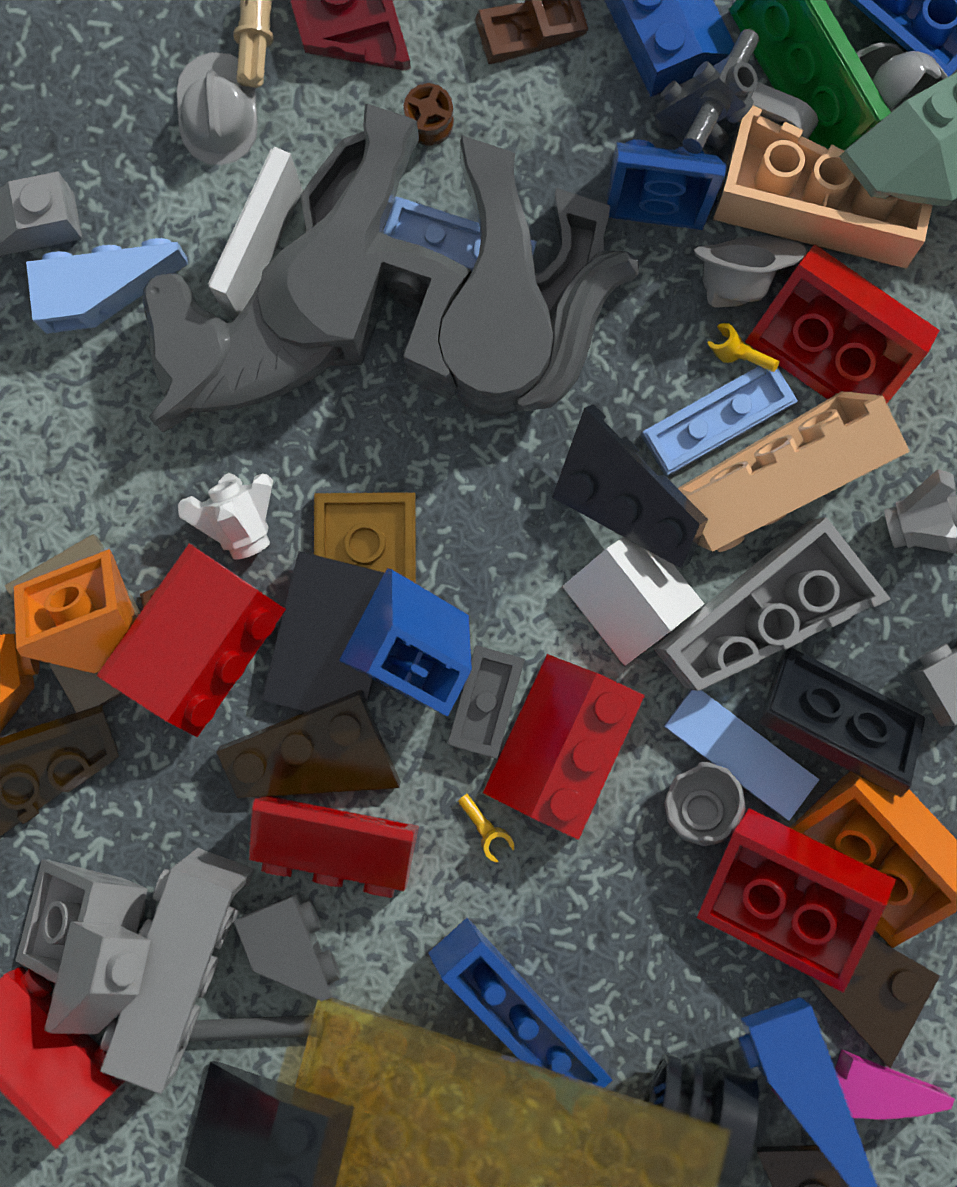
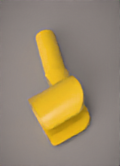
M721 323L717 326L722 335L728 338L725 343L717 345L711 341L707 342L717 358L724 363H731L740 358L771 372H775L778 368V360L744 344L734 327L729 323Z
M468 794L457 801L482 836L481 846L488 859L496 863L499 862L493 852L489 850L490 842L496 837L505 838L514 851V842L505 829L494 827Z

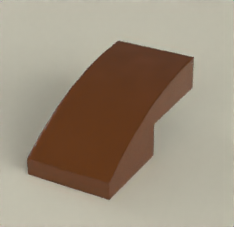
M525 0L523 3L480 9L475 18L488 65L559 46L585 35L589 29L580 0Z

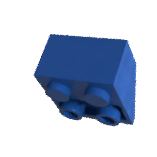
M387 568L339 661L417 704L449 716L472 670L469 615L396 571Z

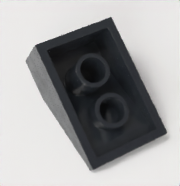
M211 1061L184 1167L215 1187H336L354 1107L221 1062Z

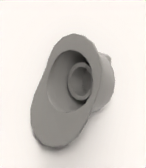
M212 52L200 55L188 63L179 76L177 104L182 141L193 157L206 164L223 165L235 162L249 152L256 140L258 122L255 88L245 87L237 82L238 58L231 54Z
M747 236L716 245L698 246L694 249L695 256L703 260V283L705 289H707L708 304L715 308L735 307L747 302L761 300L767 294L777 271L802 261L807 253L805 247L797 241L778 236Z

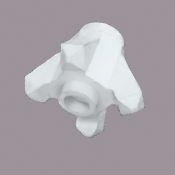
M228 473L218 481V485L208 491L210 496L208 500L201 502L190 496L179 502V517L218 541L223 550H229L233 559H244L255 555L270 544L267 536L268 525L266 523V516L273 479L267 474L262 473L254 476L252 484L242 485L241 479Z

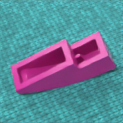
M843 1049L840 1052L835 1072L852 1118L886 1120L918 1117L952 1109L955 1098L940 1087ZM772 1088V1091L776 1094V1096L780 1099V1101H782V1099L778 1096V1094H777V1093L775 1092V1090Z

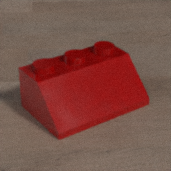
M814 244L745 342L758 352L778 360L780 367L826 399L843 391L881 395L888 404L928 354L940 330Z
M188 544L97 676L166 722L198 737L206 724L214 717L216 710L233 685L243 675L247 665L262 643L272 633L276 623L286 609L191 544Z
M547 654L485 786L483 794L579 840L645 695L601 674Z
M266 796L256 798L253 802L249 860L261 862V871L264 873L292 877L293 869L313 873L312 882L343 887L344 879L364 883L363 892L393 898L395 890L405 891L407 888L419 826Z
M749 808L732 834L696 918L844 993L882 916L896 879Z
M20 966L7 972L0 978V1091L57 1149L113 1095L125 1080L101 1072L107 1052L101 1050V1046L88 1034L49 1033L45 1030L52 997L49 995L52 987L43 976L30 969L26 971Z

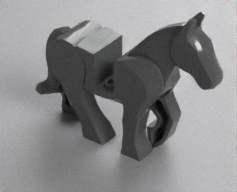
M365 104L364 131L342 139L301 194L306 233L285 247L263 269L261 281L255 292L232 323H225L214 314L200 307L192 290L181 275L175 273L160 274L149 280L143 289V306L149 334L152 365L164 396L149 418L155 426L157 425L161 432H166L180 424L193 412L240 409L284 395L323 373L329 366L362 365L388 292L394 294L393 299L398 303L410 308L420 309L403 356L409 382L447 400H450L455 395L460 403L480 414L501 416L517 411L551 408L564 398L577 382L591 345L595 322L604 302L616 287L622 283L633 281L637 277L639 263L634 255L628 252L604 251L603 236L609 218L610 205L556 188L553 208L561 241V249L557 258L546 270L535 275L530 231L515 186V153L463 135L460 139V162L465 187L474 205L480 226V250L473 270L471 271V269L423 246L383 234L384 225L396 197L399 181L407 168L409 157L419 141L417 121L410 117L371 104Z

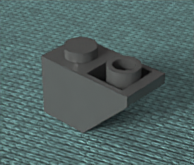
M298 892L245 914L234 921L253 972L320 1001L333 997L337 990L334 982L341 979V975L331 950L328 949L324 952L321 950L315 932L321 930V923L311 900L303 903Z

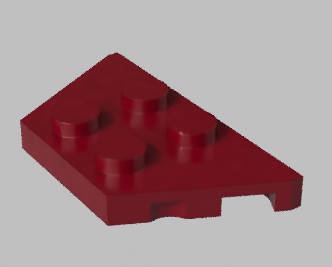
M290 0L305 53L403 71L411 69L410 58L393 0Z

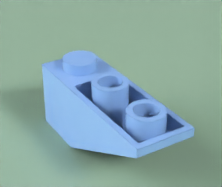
M164 238L149 239L142 242L141 247L126 249L116 245L97 246L92 249V253L72 255L71 253L61 251L46 253L42 256V260L26 262L32 320L46 334L97 327L141 297L143 289L151 278L160 274L176 273L188 264L187 257L178 242H171Z

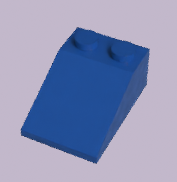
M630 140L626 144L616 142L607 197V205H610L609 218L703 230L725 177L726 165L718 156L704 154L703 150L698 154H693L685 150L683 146L675 150L656 148L654 144L645 140Z

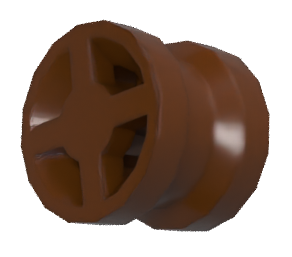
M420 84L411 89L405 97L403 109L405 116L417 121L418 143L427 146L440 144L448 138L453 129L452 98L444 88L436 84ZM435 117L439 119V121L435 120L433 122L426 124L429 119H433Z

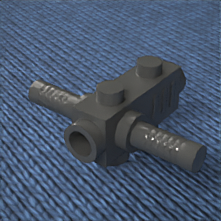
M750 29L743 30L726 59L714 66L706 61L697 68L692 79L682 85L672 81L665 87L661 93L663 99L653 115L656 126L663 135H674L680 142L683 141L682 144L685 150L693 154L700 153L706 142L715 151L721 149L727 143L729 135L717 122L726 118L731 124H734L741 120L753 106L754 100L751 97L758 85L755 70L748 61L759 42L758 34Z

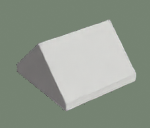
M624 537L606 548L562 586L623 666H626L704 605L703 601L672 563Z

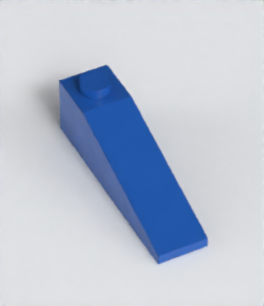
M468 918L464 919L428 952L441 979L573 1116L612 1081L600 1064Z
M798 997L740 1018L746 1034L737 1038L748 1068L758 1067L764 1078L849 1187H878L812 1006L803 998Z

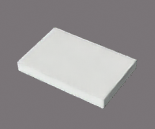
M277 147L270 150L208 283L209 288L226 316L233 319L242 312L261 281L262 271L270 263L303 191L291 153Z

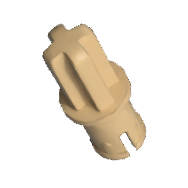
M272 0L240 1L239 26L234 30L233 37L239 44L237 82L245 87L258 88L263 84L266 48L271 46L273 42V34L269 30Z

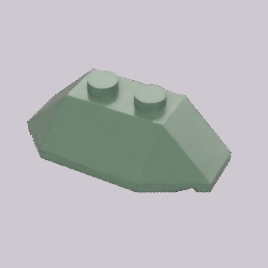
M957 72L906 100L839 156L871 197L887 199L891 195L908 202L948 206L957 200Z

